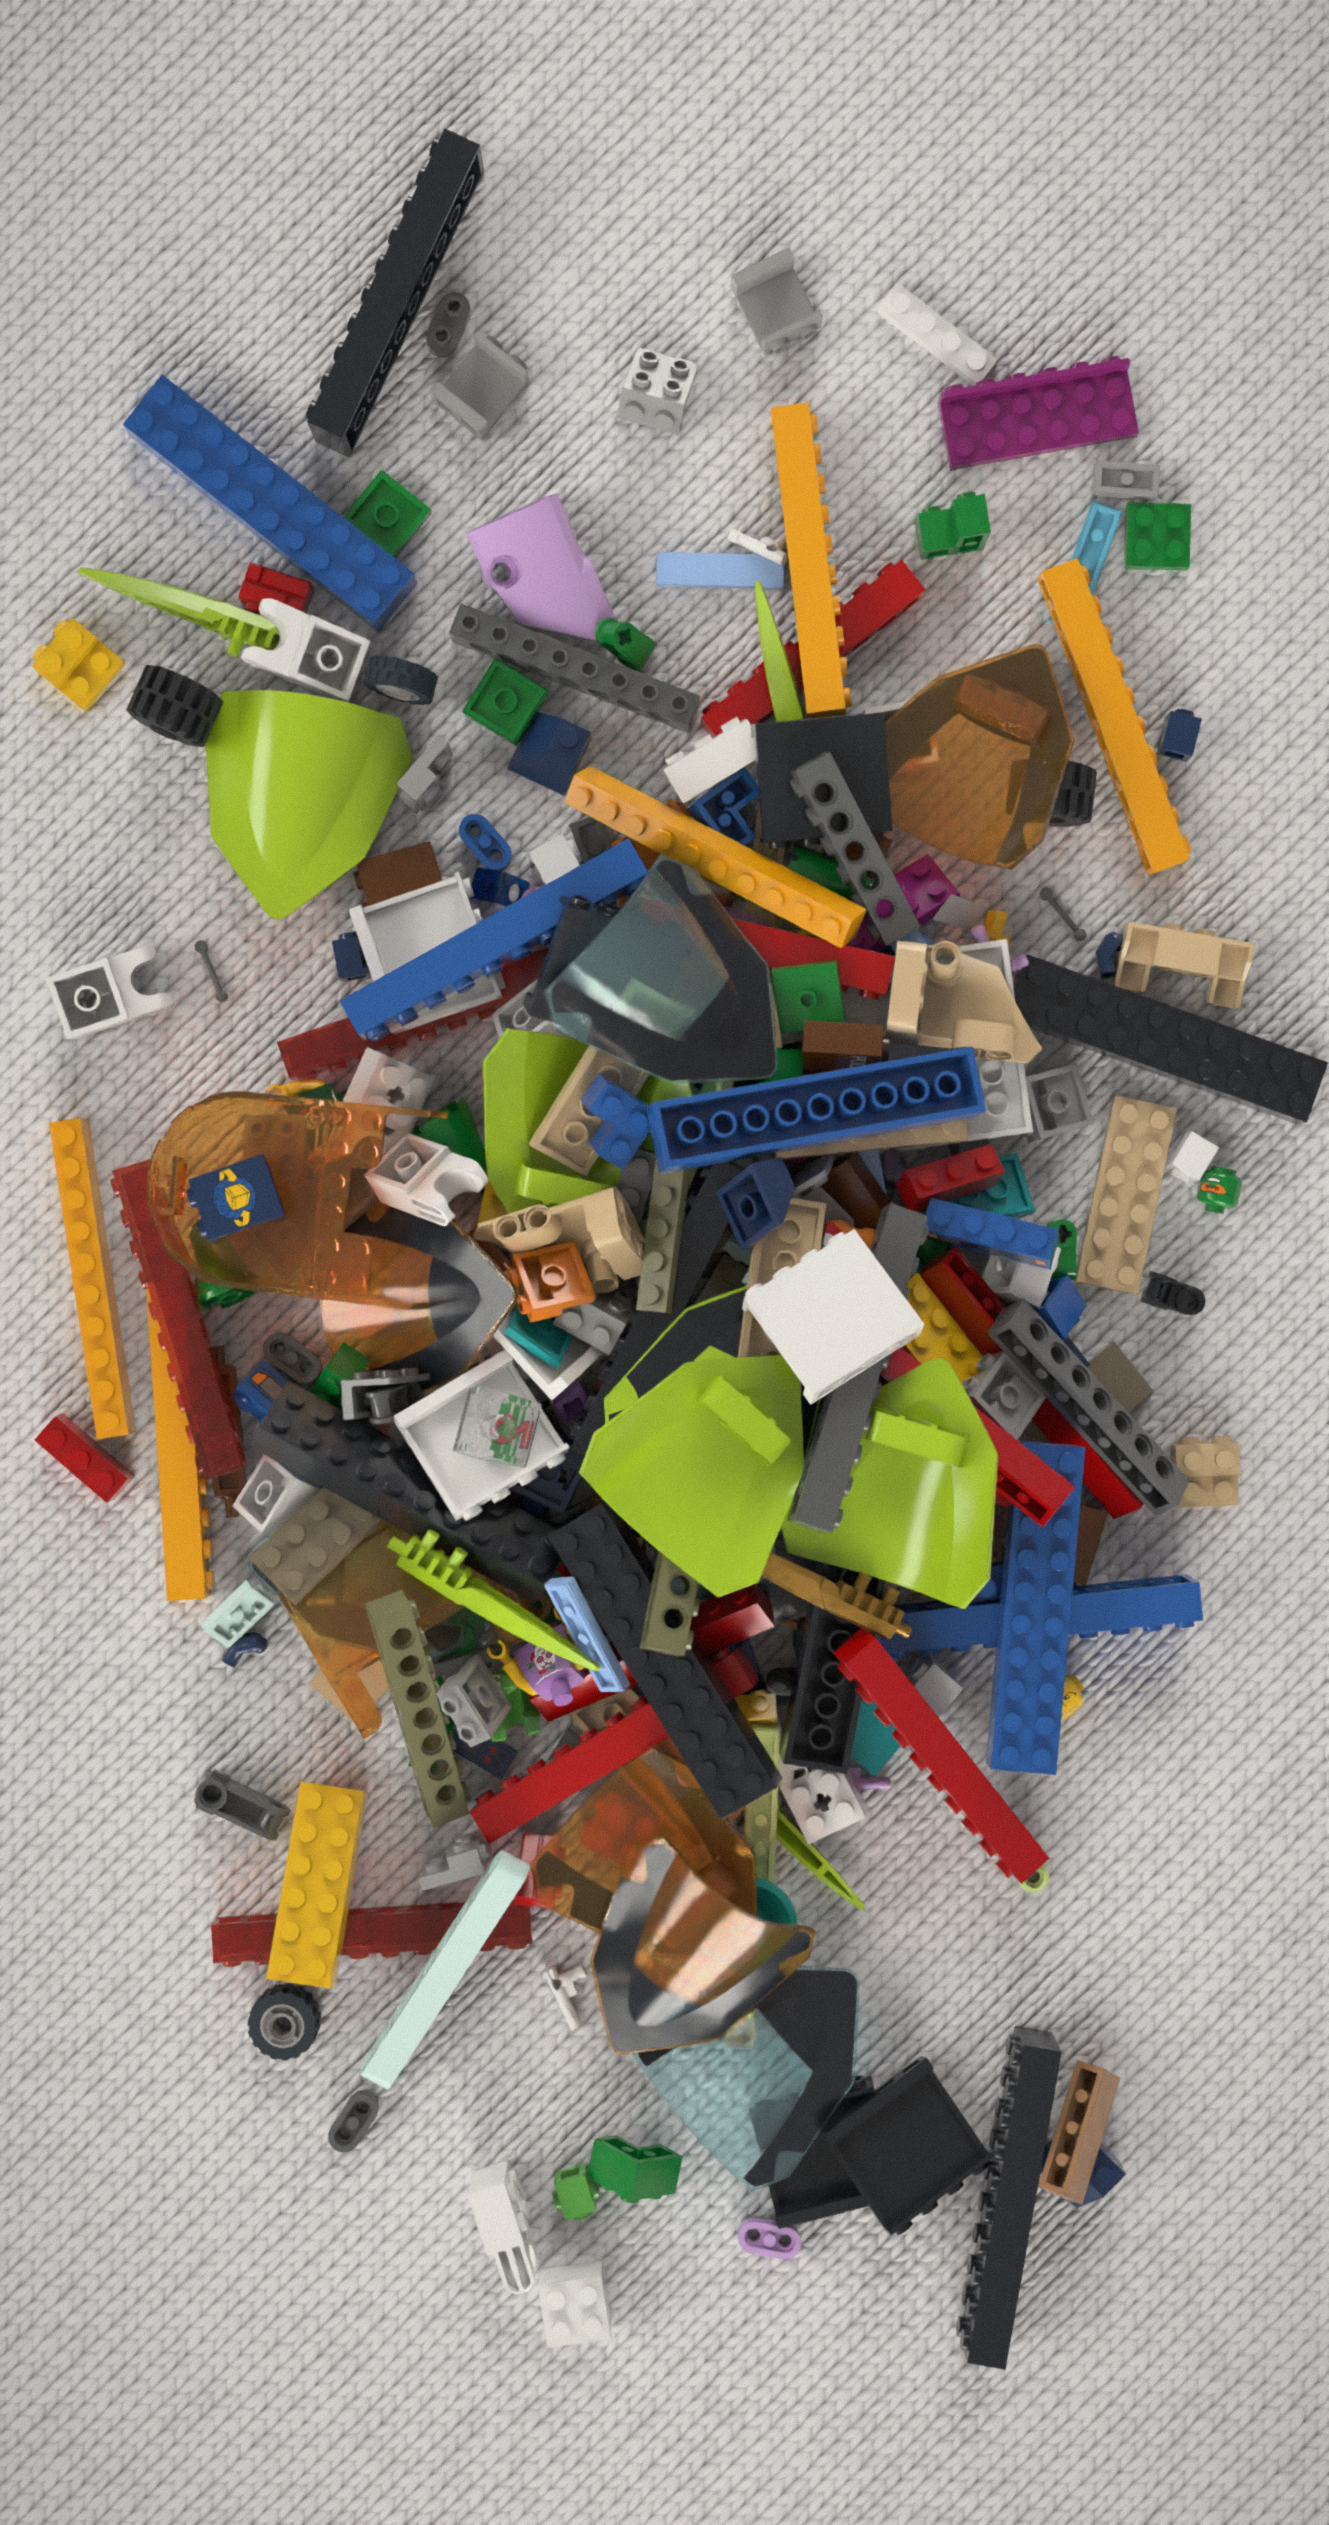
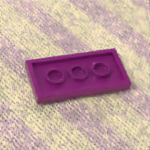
M929 854L894 874L920 926L933 919L950 895L961 897L958 890ZM885 899L880 900L876 905L877 915L881 918L888 914L890 910L888 901ZM865 915L856 937L846 944L874 952H879L887 947L880 944L879 940L877 942L872 940L866 929L869 921Z

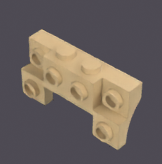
M1130 921L1125 924L1121 952L1117 958L1114 986L1128 991L1145 993L1150 969L1210 979L1206 1000L1207 1005L1240 1009L1246 978L1252 964L1255 943L1215 937V932L1207 929H1196L1195 933L1183 931L1184 926L1165 923L1164 927Z

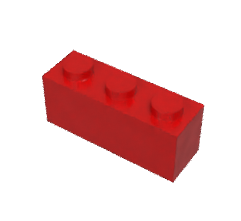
M989 1144L908 1169L904 1172L896 1187L905 1207L916 1212L928 1208L930 1198L948 1202L992 1188L1005 1171L993 1145Z
M65 1414L55 1416L34 1440L106 1503L115 1500L135 1477L131 1471Z

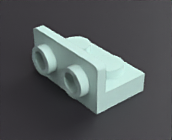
M245 1580L200 1625L204 1632L227 1648H230L251 1626L267 1613L274 1605V1602L265 1587L260 1584L255 1586L248 1580Z

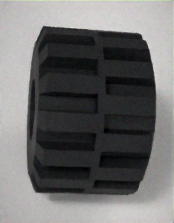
M145 665L126 711L135 720L166 738L190 746L204 747L223 701L213 691L184 675L164 667Z
M1029 760L1020 761L1013 765L1008 814L1013 818L1016 817ZM1066 760L1050 815L1030 824L1071 827L1091 822L1097 776L1096 770L1082 763Z

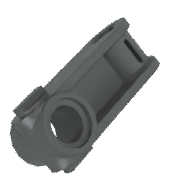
M217 1769L207 1772L205 1778L197 1787L194 1802L197 1804L196 1808L211 1815L215 1814L269 1840H277L279 1836L277 1831L284 1817L289 1816L291 1812L290 1808L285 1804L231 1779V1776ZM210 1785L218 1787L221 1791V1797L211 1798L206 1792V1787ZM271 1815H274L272 1822L269 1824L268 1821Z

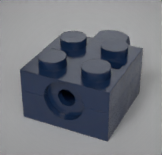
M557 1432L560 1439L569 1446L568 1452L564 1454L566 1459L552 1469H549L547 1465L536 1472L538 1477L524 1486L517 1483L510 1488L522 1494L516 1507L542 1521L549 1508L562 1514L565 1513L583 1478L579 1471L584 1456L570 1450L574 1441L568 1439V1436Z

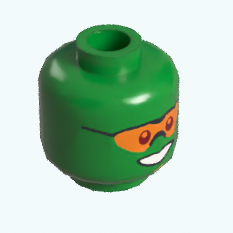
M1211 1166V1170L1204 1172L1199 1182L1196 1197L1199 1202L1206 1204V1211L1224 1214L1225 1208L1233 1209L1238 1205L1242 1180L1236 1176L1237 1171Z

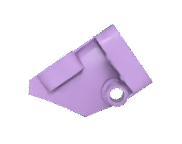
M557 493L538 499L466 533L482 568L481 577L483 582L488 587L494 588L520 625L597 641L595 629L600 620L608 617L615 619L596 571L589 558L585 555L583 556ZM496 564L504 569L505 575L501 582L497 581L493 576V568Z

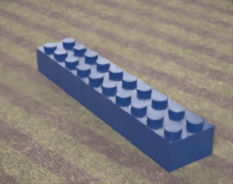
M163 374L122 424L131 438L378 633L416 586L417 580L412 571Z
M628 838L340 1000V1003L361 1038L365 1041L372 1039L373 1042L379 1041L390 1034V1027L398 1023L401 1026H405L419 1017L417 1012L426 1007H429L430 1010L438 1008L447 1002L445 997L454 991L462 994L475 986L474 980L485 975L486 978H490L504 970L502 964L511 959H514L515 962L525 959L532 954L531 948L540 943L543 946L549 945L563 909V905L559 900L561 895L571 898L573 894L588 898L595 905L603 906V903H609L617 906L616 901L627 895L630 899L646 890L645 885L649 882L648 871Z
M972 1046L652 1102L646 1110L659 1174L975 1118L985 1112L986 1107Z
M1017 1440L1076 1488L1043 1528L1009 1501L986 1763L993 1770L1056 1775L1085 1447L1072 1444Z
M1182 1574L1087 1584L1086 1586L1078 1585L1073 1588L1069 1635L1079 1634V1638H1094L1099 1636L1098 1632L1110 1630L1112 1635H1123L1131 1633L1130 1628L1143 1627V1631L1151 1632L1162 1630V1625L1175 1624V1628L1194 1627L1195 1621H1203L1200 1583L1189 1575ZM1000 1599L970 1604L965 1609L940 1600L894 1605L905 1612L901 1621L912 1626L910 1636L905 1638L895 1633L891 1639L886 1640L875 1635V1638L892 1659L906 1657V1652L919 1651V1655H933L939 1653V1648L951 1647L952 1652L970 1650V1645L983 1644V1648H996Z

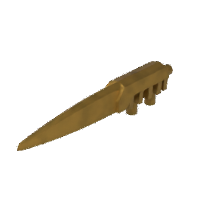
M771 1552L762 1574L763 1577L796 1596L886 1640L891 1639L895 1633L905 1638L910 1636L912 1626L901 1621L905 1612L894 1606L901 1591L889 1586L883 1599L880 1600L865 1593L872 1577L862 1572L859 1573L853 1586L839 1579L837 1583H834L820 1574Z

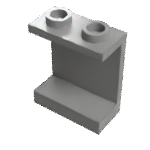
M789 247L731 276V289L764 355L772 351L774 354L780 353L790 346V342L800 337L802 340L814 336L818 333L822 324L823 315L821 311H814L793 269L795 258Z
M477 331L474 335L475 346L446 383L442 385L437 381L430 390L432 401L482 441L529 383V377L526 370L527 365L516 355L508 356L502 351V345L490 335L485 337Z

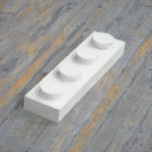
M898 282L877 309V313L973 386L977 382L984 380L997 364L998 359Z

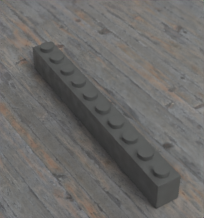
M890 1203L882 1208L870 1251L906 1300H908L910 1289L906 1287L909 1277L915 1274L919 1264V1257H916L919 1245L924 1244L929 1228L925 1226L928 1216ZM891 1354L825 1395L805 1459L802 1475L787 1518L788 1522L821 1533H832L834 1528L837 1529L843 1516V1509H840L843 1496H847L851 1490L853 1478L850 1477L853 1464L856 1465L861 1457L862 1445H859L862 1433H866L871 1424L872 1414L869 1413L872 1401H876L882 1386V1383L878 1381L881 1370L886 1369Z

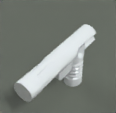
M732 529L729 533V541L744 546L748 550L783 566L788 559V554L783 552L787 547L785 532L776 540L766 536L761 540H757L736 529Z
M582 1964L560 1975L555 1966L545 1969L546 1978L570 2029L579 2027L582 2023L570 1998L577 1995V1989L573 1982L587 1976L585 1967ZM553 1979L561 1980L562 1984L559 1987L555 1986Z

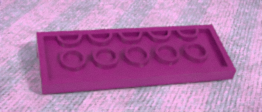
M1111 356L1101 360V363L1091 365L1088 362H1078L1071 365L1069 369L1057 370L1056 367H1050L1039 371L1036 375L1026 376L1025 373H1017L1009 376L1007 380L995 382L994 379H984L977 382L975 386L963 387L962 384H956L945 388L940 393L938 407L950 471L1137 437L1139 431L1128 369L1131 365L1130 359H1120L1119 356Z

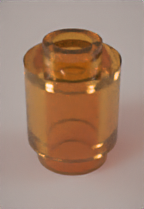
M544 1590L539 1598L542 1606L537 1609L531 1606L529 1600L521 1597L520 1606L542 1621L548 1617L552 1607V1599L546 1590Z

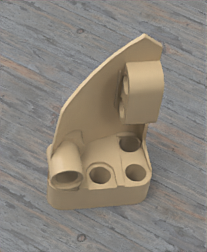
M897 941L886 1037H890V1043L950 1050L973 1046L975 1058L1028 1064L1042 1051L1043 1048L1035 1038L1017 1006L1000 967L960 953L958 946L950 941H941L936 945ZM947 956L953 962L949 965H943L937 961V958Z
M616 1186L550 1208L541 1204L534 1205L479 1223L473 1234L474 1239L491 1242L506 1248L514 1254L575 1241L592 1288L597 1293H609L617 1289L619 1286L618 1275L623 1280L641 1275L645 1239L628 1203Z

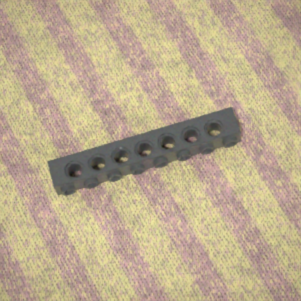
M460 603L449 631L453 643L489 657L497 658L507 664L686 733L689 732L699 706L700 695Z
M1024 1298L1002 1309L987 1334L1154 1515L1178 1506L1190 1481Z

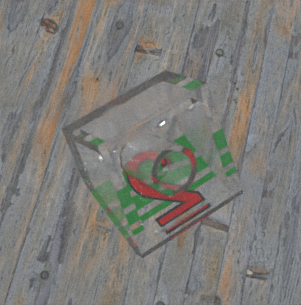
M483 1385L469 1388L453 1451L484 1461L526 1468L542 1404Z

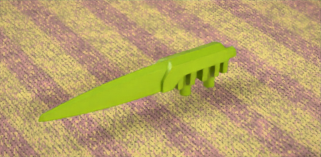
M85 567L77 570V573L129 598L203 626L205 629L218 632L223 639L228 640V638H231L226 653L232 657H239L243 644L273 650L279 643V630L272 621L220 600L130 575Z
M758 580L754 586L758 628L766 678L776 721L806 719L785 647L761 581Z
M429 1529L422 1541L419 1540L420 1536L414 1534L408 1544L395 1536L388 1543L387 1547L400 1555L396 1563L398 1567L456 1604L465 1606L500 1628L554 1655L592 1671L601 1669L583 1651L538 1617L491 1587L487 1581L479 1576L471 1577L473 1569L468 1566L466 1569L460 1567L467 1556V1552L463 1548L456 1547L449 1559L443 1556L445 1554L443 1550L439 1549L437 1552L432 1549L440 1537L435 1530Z
M778 1801L776 1839L825 1884L859 1910L865 1911V1906L861 1899L813 1843H807L801 1829L780 1808V1802Z

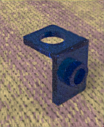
M477 867L471 885L474 897L471 898L507 907L514 903L509 899L511 886L516 884L519 888V896L516 899L518 901L522 898L524 892L529 889L530 883L507 872Z

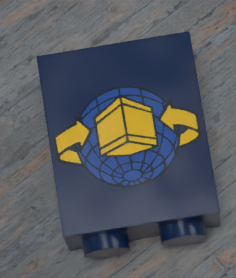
M263 1154L188 1179L190 1189L186 1190V1194L191 1207L198 1208L201 1219L196 1220L199 1232L203 1239L208 1237L209 1242L213 1244L219 1243V1238L271 1220L276 1223L287 1219L268 1160Z

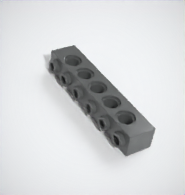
M824 752L790 771L794 778L790 780V784L798 798L803 796L809 807L805 810L809 821L813 827L819 826L824 835L820 840L826 853L829 856L834 854L839 864L835 869L844 885L849 883L854 893L851 896L852 902L867 909L865 916L869 924L866 925V929L874 942L879 940L880 944L887 946L919 928L920 925L831 753ZM821 783L826 784L830 790L829 798L825 802H820L815 797V789ZM837 812L841 813L845 819L844 827L840 831H834L830 825L831 817ZM854 841L859 845L860 853L856 859L850 860L846 856L845 849L850 842ZM870 870L874 874L875 882L872 887L865 889L861 885V876L864 872ZM885 899L889 903L890 910L886 916L880 918L876 913V905L880 900Z

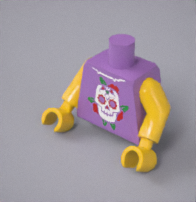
M555 1607V1608H554V1615H555V1617H556L558 1620L563 1621L562 1618H561V1616H560V1614H559V1612L557 1611V1609H556V1607ZM564 1623L554 1628V1630L575 1645ZM497 1640L503 1649L502 1653L498 1656L491 1647H487L488 1655L493 1659L503 1662L502 1668L517 1687L532 1696L540 1695L545 1701L553 1699L557 1706L569 1704L573 1700L571 1689L581 1684L585 1679V1667L563 1659L531 1643H527L513 1651L514 1658L509 1656L510 1647L505 1641Z

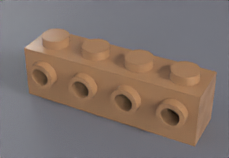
M1077 2060L1038 2187L1059 2197L1081 2205L1083 2204L1121 2079L1120 2077L1104 2068Z

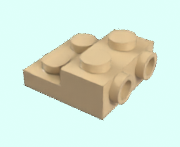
M1211 1436L1212 1442H1199V1437H1181L1180 1443H1171V1460L1190 1480L1179 1505L1175 1508L1239 1505L1238 1475H1241L1239 1442L1231 1441V1436Z

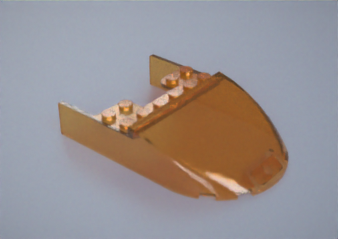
M230 1091L210 1095L195 1105L188 1106L170 1122L172 1125L165 1133L163 1139H159L149 1164L146 1190L151 1221H155L157 1230L162 1238L160 1242L173 1260L180 1262L193 1276L213 1285L403 1310L428 1309V1301L379 1296L371 1293L373 1245L364 1235L345 1233L351 1168L372 1169L381 1162L386 1118L390 1113L447 1119L448 1112L246 1091ZM263 1154L268 1160L287 1219L276 1223L271 1220L219 1238L220 1242L216 1244L209 1242L208 1237L203 1239L196 1220L201 1219L198 1208L191 1207L186 1194V1190L190 1189L188 1179Z

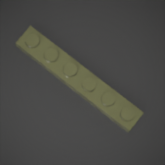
M657 1160L654 1169L636 1310L671 1314L690 1169L659 1174Z

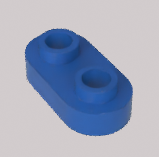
M479 814L466 816L459 825V834L462 841L487 869L495 872L506 869L512 860V851L508 843L484 816ZM473 827L481 828L482 832L478 837L470 835V830ZM497 850L502 853V858L499 861L491 859L493 851Z

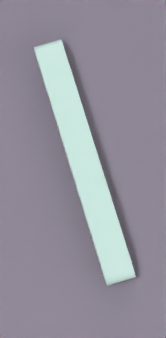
M500 1850L496 1854L368 2052L361 2065L359 2075L386 2089L391 2087L521 1888L529 1873L530 1864L504 1850Z

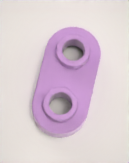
M750 2217L745 2219L738 2228L739 2244L748 2253L790 2259L800 2251L801 2237L795 2226L778 2229L777 2221ZM751 2229H756L759 2231V2234L756 2237H751L748 2235V2232ZM782 2235L790 2236L788 2242H781L779 2238Z

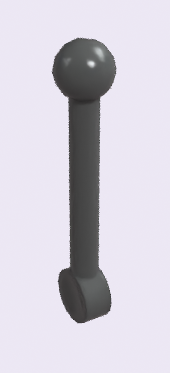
M1042 888L1039 893L1040 898L1052 905L1073 930L1077 941L1085 940L1087 937L1086 931L1079 929L1052 897L1053 892L1050 888Z
M199 940L195 943V950L201 954L217 991V1001L225 1002L228 999V993L222 989L207 954L208 945L206 942Z

